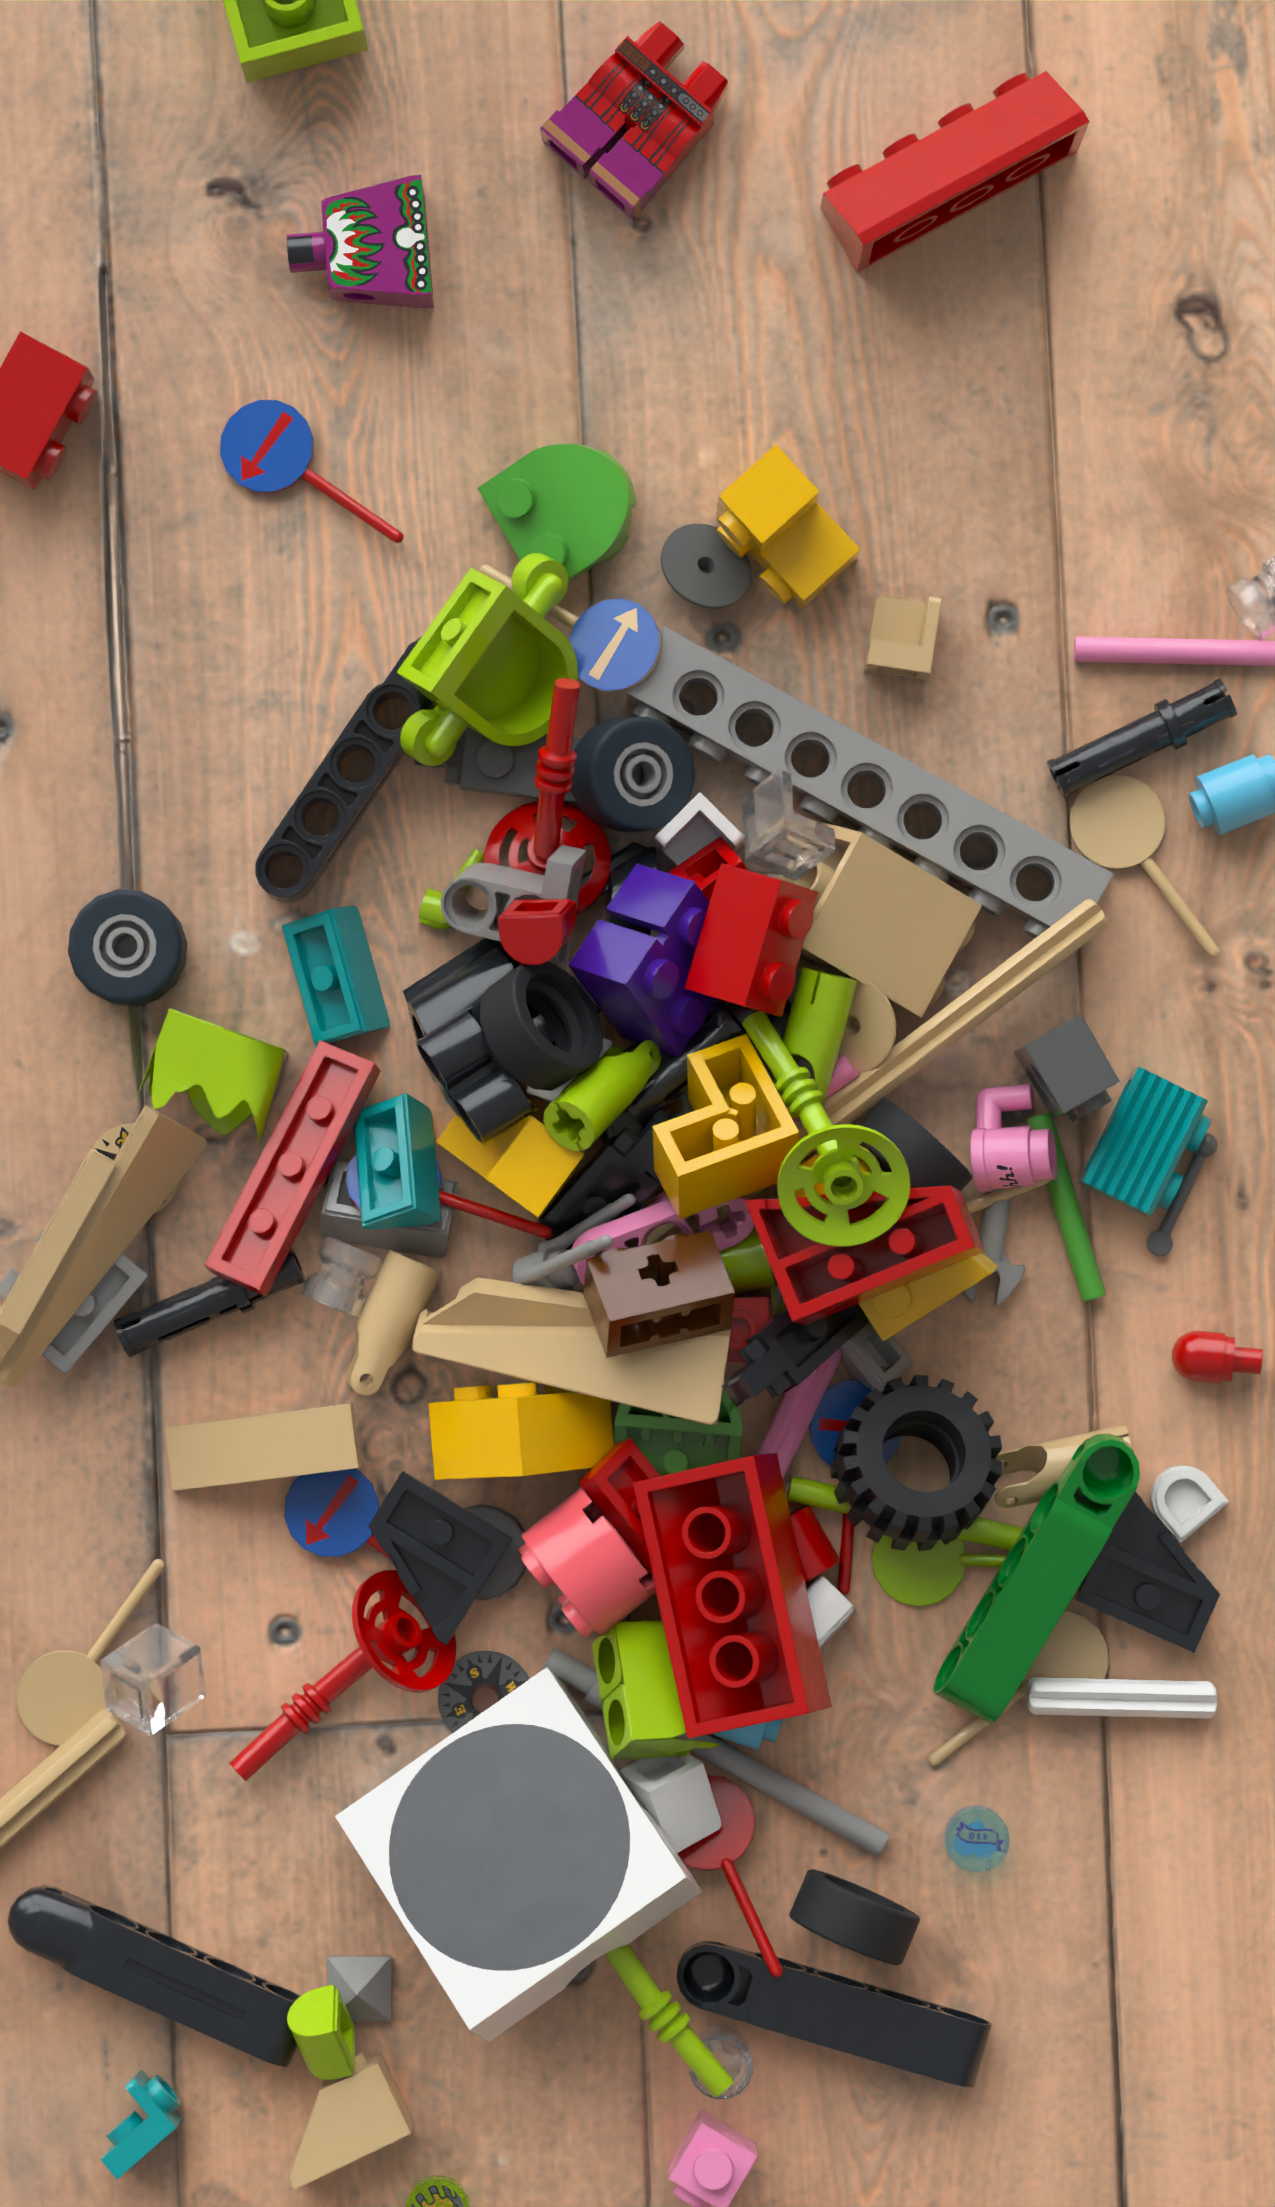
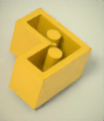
M775 444L718 496L716 517L720 526L716 529V532L738 557L742 558L749 552L765 571L759 576V579L780 603L785 605L792 599L802 610L857 560L860 548L817 503L820 491Z
M747 1034L688 1054V1100L694 1111L652 1126L654 1170L679 1219L777 1184L779 1170L784 1158L792 1147L799 1142V1131Z
M456 1114L436 1141L539 1219L586 1159L582 1152L571 1151L559 1145L547 1132L545 1124H542L530 1115L485 1145H482Z
M536 1382L497 1385L498 1397H493L492 1385L453 1388L454 1400L428 1403L434 1480L516 1477L593 1468L614 1446L610 1400L545 1384V1393H537Z

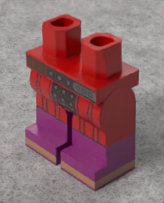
M661 21L643 33L636 42L627 36L615 49V53L595 71L588 82L561 111L556 110L540 127L542 142L584 179L589 175L591 185L632 221L642 212L698 141L713 127V111L718 107L728 89V80L704 60L683 84L666 70L685 47L680 38Z

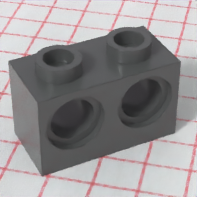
M1082 1014L1014 1052L1047 1111L1051 1113L1052 1118L1066 1112L1072 1122L1083 1118L1111 1102L1112 1100L1106 1089L1120 1082Z

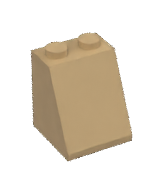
M814 819L809 820L778 877L780 880L819 892L813 910V923L805 937L800 958L826 972L850 977L865 985L866 982H870L884 993L893 1008L921 1018L926 1009L932 1006L940 997L945 986L944 975L956 953L962 950L971 940L976 926L975 918L982 907L980 903L864 833Z

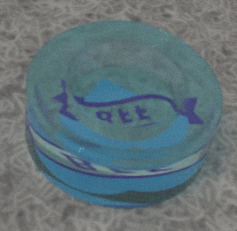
M974 1805L960 1809L950 1818L945 1828L944 1842L951 1859L959 1867L971 1872H985L995 1868L1005 1858L1009 1849L1010 1837L1006 1824L995 1811L984 1806Z

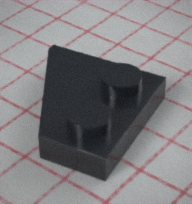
M406 1471L401 1472L369 1524L370 1530L398 1571V1576L409 1594L413 1595L433 1628L432 1631L436 1638L445 1645L451 1640L513 1539Z
M1135 1491L1112 1528L1104 1547L1082 1581L1074 1599L1195 1653L1220 1593L1202 1571L1196 1567L1184 1549L1170 1532L1163 1527Z

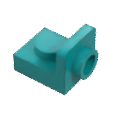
M140 2070L125 2085L126 2090L147 2113V2116L142 2119L134 2110L106 2135L113 2145L100 2160L116 2179L120 2178L175 2130L183 2119L176 2110L181 2105L179 2097L159 2075L150 2079L143 2070Z

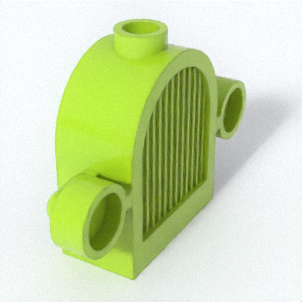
M532 553L525 556L514 569L512 575L513 591L471 567L396 672L436 704L434 710H420L411 715L405 722L401 731L400 741L402 749L408 756L426 766L440 765L452 755L456 748L457 740L467 727L491 741L505 746L526 745L548 733L555 680L570 678L577 681L578 679L577 659L571 643L557 628L545 619L550 609L562 600L567 591L568 573L560 562L542 553Z

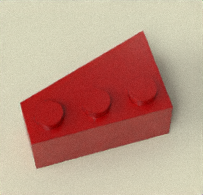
M950 1185L910 1188L907 1205L900 1218L889 1230L866 1243L846 1247L820 1244L800 1234L787 1221L778 1199L744 1200L791 1320L802 1325H808L985 1252L961 1191ZM873 1191L867 1201L856 1208L848 1210L849 1223L858 1222L875 1213L883 1205L887 1197ZM825 1194L820 1195L822 1198L830 1201ZM796 1197L805 1211L813 1217L825 1221L826 1214L813 1207L807 1197Z

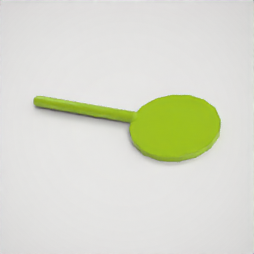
M883 1534L878 1543L874 1541L871 1560L874 1576L884 1592L900 1603L919 1607L936 1604L951 1595L963 1579L965 1566L1000 1567L1007 1555L966 1554L964 1541L961 1539H955L944 1545L942 1540H938L932 1550L918 1551L917 1543L910 1542L906 1550L902 1551L892 1549L893 1538Z

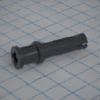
M788 999L783 1011V1015L787 1017L792 1005ZM717 1002L712 1006L713 1011L708 1014L712 1019L694 1034L680 1057L668 1054L661 1060L659 1068L648 1079L645 1087L627 1107L638 1123L644 1127L659 1109L663 1110L688 1090V1054L744 1034L748 1035L742 1023L749 1015L758 1010L731 1002L726 1004ZM765 1013L772 1024L780 1018L779 1016ZM749 1037V1039H750V1041H751L753 1047H755L753 1041H752L751 1038Z

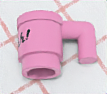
M1032 1084L985 1088L977 1094L976 1129L971 1134L970 1151L974 1182L979 1192L1037 1186L1038 1181L1055 1180L1057 1177V1150L1051 1128L1034 1130L1031 1125L1002 1128L1001 1112L1034 1109L1035 1095Z

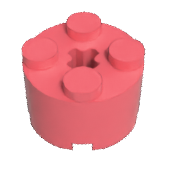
M580 1487L521 1535L525 1544L518 1548L523 1556L521 1560L544 1589L555 1582L564 1593L558 1598L563 1606L561 1609L573 1626L586 1639L594 1631L603 1636L612 1626H615V1623L623 1620L654 1595L656 1590L651 1572L648 1574L647 1570L639 1562L638 1556L594 1503L588 1509H585L592 1500L584 1489Z

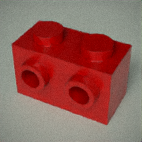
M21 331L0 367V472L35 490L42 477L50 480L58 470L66 453V446L61 444V441L72 421L81 424L86 418L95 401L97 390L91 388L95 378L88 367Z
M721 863L684 989L782 1017L787 998L794 988L796 967L805 937L813 923V910L819 892L777 878Z

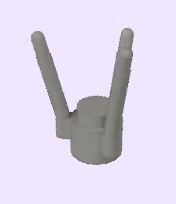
M630 1193L624 1195L560 1236L540 1243L538 1252L516 1259L512 1269L513 1282L523 1285L528 1284L575 1291L573 1286L577 1285L580 1279L573 1264L610 1247L613 1239L609 1235H604L573 1249L567 1250L566 1248L573 1245L576 1239L585 1231L609 1222L633 1206L636 1202L635 1196Z

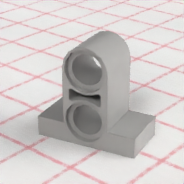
M561 845L547 860L545 875L492 863H475L470 865L444 889L441 897L443 916L454 929L460 932L500 941L498 917L514 900L572 899V901H576L577 909L587 850ZM466 885L480 888L486 894L489 902L488 910H479L467 902L464 895V887ZM571 938L549 960V962L566 970Z

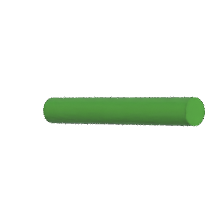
M1048 1112L1026 1119L1027 1123L1034 1130L1051 1128L1054 1134L1057 1150V1177L1055 1180H1050L1046 1185L1081 1300L1085 1302L1105 1296L1107 1294L1052 1115Z

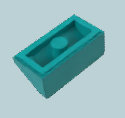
M356 906L331 908L282 925L315 1048L320 1040L332 1044L379 1031L390 1026V1020L363 923Z
M407 1093L363 1108L354 1124L362 1227L367 1230L421 1226L439 1222L441 1220L431 1110L428 1106Z

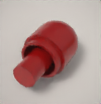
M1209 1331L1187 1332L1175 1342L1172 1349V1363L1175 1370L1183 1378L1190 1381L1221 1384L1222 1381H1231L1233 1372L1261 1374L1263 1350L1235 1347V1337L1226 1336L1225 1333Z

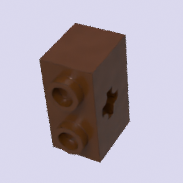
M711 1230L691 1235L684 1233L674 1234L666 1237L661 1242L630 1249L613 1248L601 1253L599 1256L586 1258L584 1297L606 1358L731 1329L735 1291Z

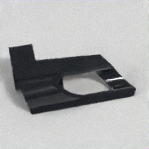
M632 842L612 855L608 882L601 895L609 891L611 902L636 864L657 870L656 847H645L639 843ZM593 868L582 875V887L588 881ZM611 916L609 918V923L651 936L652 929ZM488 938L482 939L403 990L412 1028L417 1040L416 1046L434 1082H438L444 1099L482 1145H485L538 1110V1105L535 1107L528 1101L515 1078L499 1063L487 1044L480 1023V1002L487 988L516 969L520 963L508 955L501 941ZM574 976L573 978L584 988L578 978ZM584 988L589 998L593 1002L594 1006L596 1007L597 1013L599 1014L602 1010L599 1008V1006L596 1004V1002ZM526 1003L531 1019L536 1027L555 1047L556 1043L553 1033L546 1021L530 1004Z

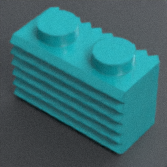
M1137 1067L1133 1069L1078 1183L1146 1217L1153 1215L1156 1206L1167 1210L1183 1180V1176L1174 1172L1184 1149L1195 1153L1211 1123L1210 1118L1202 1115L1208 1100L1144 1068Z

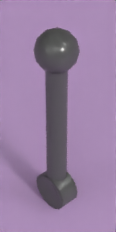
M1210 1133L1205 1134L1200 1146L1194 1153L1159 1230L1150 1233L1147 1237L1146 1246L1153 1255L1165 1256L1172 1249L1171 1232L1205 1159L1214 1155L1217 1151V1140Z

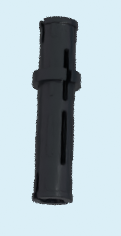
M1219 678L1213 681L1212 684L1171 704L1164 699L1154 704V712L1056 759L1048 760V768L1054 782L1058 781L1059 783L1057 787L1061 795L1066 798L1070 796V793L1170 745L1177 750L1187 745V737L1229 717L1237 716V711L1230 694L1226 696L1224 693L1227 691V688L1222 680Z
M291 1247L266 1297L217 1276L210 1281L156 1302L138 1312L114 1320V1326L118 1330L116 1332L126 1354L132 1357L156 1344L175 1338L226 1314L228 1315L237 1310L244 1314L254 1310L256 1302L284 1289L306 1282L304 1273L301 1272L303 1269L299 1259Z

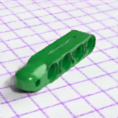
M1109 1433L1096 1434L1086 1439L1077 1448L1058 1481L1054 1482L1047 1489L947 1654L936 1676L933 1693L989 1723L995 1722L1001 1716L1104 1547L1112 1528L1137 1489L1140 1478L1139 1462L1131 1445L1123 1438Z

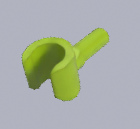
M474 848L455 878L468 866L475 863H483L484 853ZM468 885L464 887V894L466 893L465 890L468 887ZM427 888L419 910L420 923L441 930L451 927L441 911L443 892Z

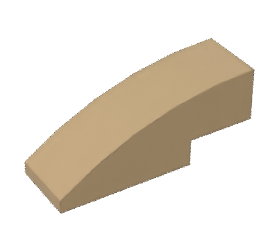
M353 1402L164 1427L172 1491L354 1469L361 1466Z

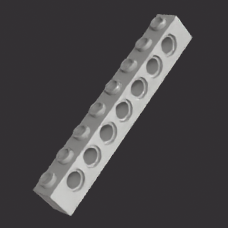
M665 626L660 632L661 653L654 670L642 683L630 688L627 692V701L636 705L632 713L634 717L647 716L676 727L692 736L688 746L708 759L722 763L726 755L748 767L743 776L757 786L774 794H777L782 786L804 798L799 807L815 818L833 825L836 818L839 817L859 828L858 832L864 833L888 849L892 850V848H895L915 859L913 864L941 881L947 883L948 879L957 882L971 890L968 897L980 903L982 910L1001 917L1006 909L1027 921L1023 931L1033 938L1039 936L1083 901L1091 899L1097 904L1114 874ZM693 684L705 685L714 692L717 703L713 710L705 715L695 716L689 714L683 709L679 700L683 690ZM747 715H759L769 722L772 736L768 742L761 746H748L739 740L735 731L736 724ZM805 745H812L821 749L826 755L828 762L825 772L812 778L800 775L794 769L791 761V756L796 749ZM859 776H869L876 779L883 790L882 802L868 809L856 806L848 796L847 788L850 781ZM922 806L932 810L939 823L937 834L929 839H917L911 836L904 826V815L909 809ZM971 837H980L988 841L994 851L992 866L985 870H973L967 867L960 857L961 843ZM1025 868H1037L1044 872L1050 883L1048 896L1041 901H1029L1022 897L1016 887V878L1019 871Z

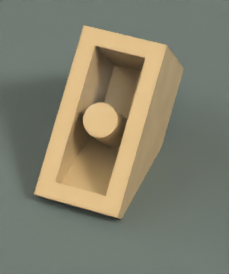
M362 2051L356 2052L355 2070H353L352 2076L334 2080H323L288 2178L294 2190L412 2133L414 2121L382 2053L366 2060Z

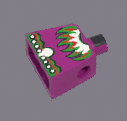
M411 175L325 198L321 201L323 231L287 234L286 236L290 273L327 270L328 287L332 300L424 309L434 308L425 196L421 175Z

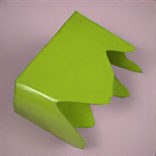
M169 1008L138 1094L149 1077L148 1090L150 1096H152L151 1101L155 1110L165 1106L175 1092L181 1093L187 1090L194 1109L212 1129L221 1135L232 1132L253 1114L260 1147L289 1053L278 1046L229 1029L226 1030L224 1027Z
M662 1620L617 1622L614 1627L612 1626L609 1631L603 1636H599L592 1643L611 1761L686 1756L692 1748L720 1746V1744L714 1742L675 1738L685 1734L686 1730Z

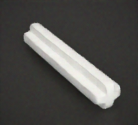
M1033 1677L1029 1679L1026 1696L1027 1707L1034 1715L1210 1719L1215 1716L1217 1708L1216 1687L1209 1681Z

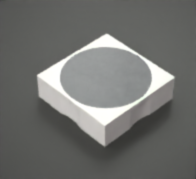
M548 1667L335 1816L469 2030L488 2042L564 1990L569 1982L592 1961L605 1953L629 1944L702 1892L654 1818L638 1803L618 1773L614 1761L610 1760L609 1750L566 1685Z

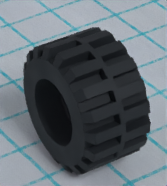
M914 1375L907 1386L904 1385L901 1377L887 1381L883 1388L884 1391L880 1392L877 1388H874L864 1397L860 1406H856L837 1439L833 1451L837 1454L831 1464V1478L839 1479L834 1494L838 1504L849 1502L851 1509L846 1517L854 1527L862 1520L871 1527L866 1537L876 1543L880 1541L884 1534L893 1538L892 1549L902 1551L906 1550L910 1542L917 1543L918 1551L932 1550L938 1540H942L944 1545L957 1539L963 1529L968 1530L996 1490L994 1485L1001 1476L1003 1462L996 1460V1457L1003 1449L1000 1435L989 1436L988 1431L994 1424V1420L988 1410L978 1415L973 1410L978 1399L968 1391L962 1398L951 1393L955 1385L953 1382L941 1379L937 1387L928 1386V1375ZM898 1436H915L930 1442L942 1453L947 1462L950 1473L949 1485L932 1492H921L905 1487L887 1469L883 1459V1443Z

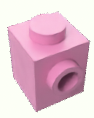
M700 2109L668 2164L669 2180L677 2184L673 2190L674 2194L693 2207H709L710 2204L714 2207H728L758 2157L756 2142Z

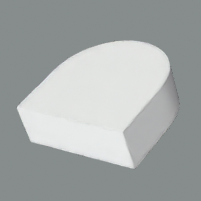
M1176 1465L1162 1471L1154 1480L1150 1490V1503L1153 1512L1179 1543H1182L1229 1502L1205 1473L1186 1465Z

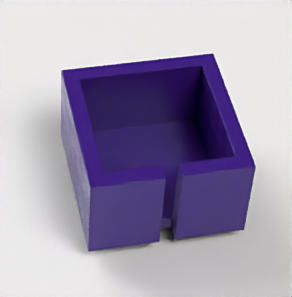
M640 864L634 866L606 910L611 917L658 931V935L652 937L599 919L568 966L622 1038L639 1044L645 1040H652L658 1046L659 1051L680 1057L694 1034L701 1028L711 1007L717 1001V998L684 989L709 901L695 881Z

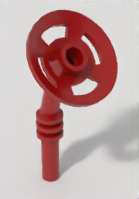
M559 678L554 683L546 745L542 746L538 751L539 761L536 765L537 774L535 775L534 785L540 789L539 801L517 807L497 823L490 833L485 846L484 863L500 865L501 847L511 830L517 834L512 840L509 849L510 868L545 875L547 860L561 845L579 849L593 845L595 854L594 867L586 884L583 887L580 886L577 903V915L593 905L605 889L611 869V854L608 840L601 827L586 816L580 808L564 802L565 793L570 792L573 787L572 777L575 773L574 764L577 759V753L572 750L580 683L570 678ZM562 817L573 821L577 825L569 832L561 828ZM527 840L529 842L527 847L528 860L519 863V850L523 842Z
M383 1570L373 1574L363 1581L356 1591L352 1604V1623L359 1647L314 1685L305 1683L302 1686L304 1694L295 1693L292 1695L293 1704L290 1705L285 1702L281 1706L283 1713L229 1762L245 1781L252 1777L299 1732L307 1734L311 1730L309 1723L312 1722L317 1725L321 1721L319 1713L323 1712L328 1715L332 1711L330 1703L372 1668L388 1683L412 1693L430 1691L441 1685L450 1676L456 1660L455 1633L447 1645L436 1638L432 1631L433 1628L413 1595L409 1594L398 1576L397 1570ZM379 1592L380 1601L372 1605L364 1617L365 1606L369 1598L374 1593ZM401 1596L410 1601L419 1610L429 1628L421 1630L417 1620L405 1610L399 1608ZM382 1612L383 1622L375 1626L376 1618ZM415 1648L412 1659L407 1662L403 1654ZM428 1651L434 1652L433 1661L428 1672L424 1676L418 1677L414 1670L423 1665L428 1656ZM381 1661L391 1665L393 1671L386 1667Z

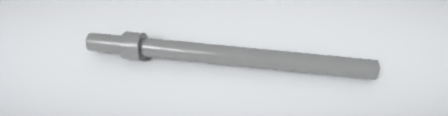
M554 1647L542 1670L548 1667L560 1680L585 1693L584 1701L603 1711L596 1670ZM686 1733L675 1737L684 1740H698L720 1744V1746L712 1748H692L689 1751L877 1857L885 1847L890 1835L887 1832L717 1737L708 1734L687 1739Z

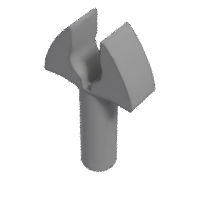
M996 1189V1190H993V1191H991V1192H986V1194H988V1193H993V1192H998V1191H1001L1002 1189ZM1011 1198L998 1200L983 1210L980 1240L985 1250L983 1253L999 1266L994 1271L999 1280L995 1294V1306L1000 1305L1012 1293L1025 1270L1024 1265H1012L1004 1254ZM976 1284L963 1291L971 1303L975 1299Z

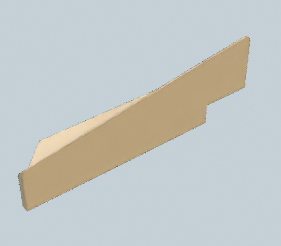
M145 1105L114 1160L92 1148L90 1149L0 1308L1 1383L10 1387L20 1383L207 1146V1141L204 1137Z
M477 1277L461 1287L456 1299L435 1312H429L425 1309L419 1313L412 1350L415 1353L714 1425L718 1422L723 1391L721 1386L724 1384L731 1329L606 1358L587 1306L584 1292L528 1284L523 1285L521 1283Z

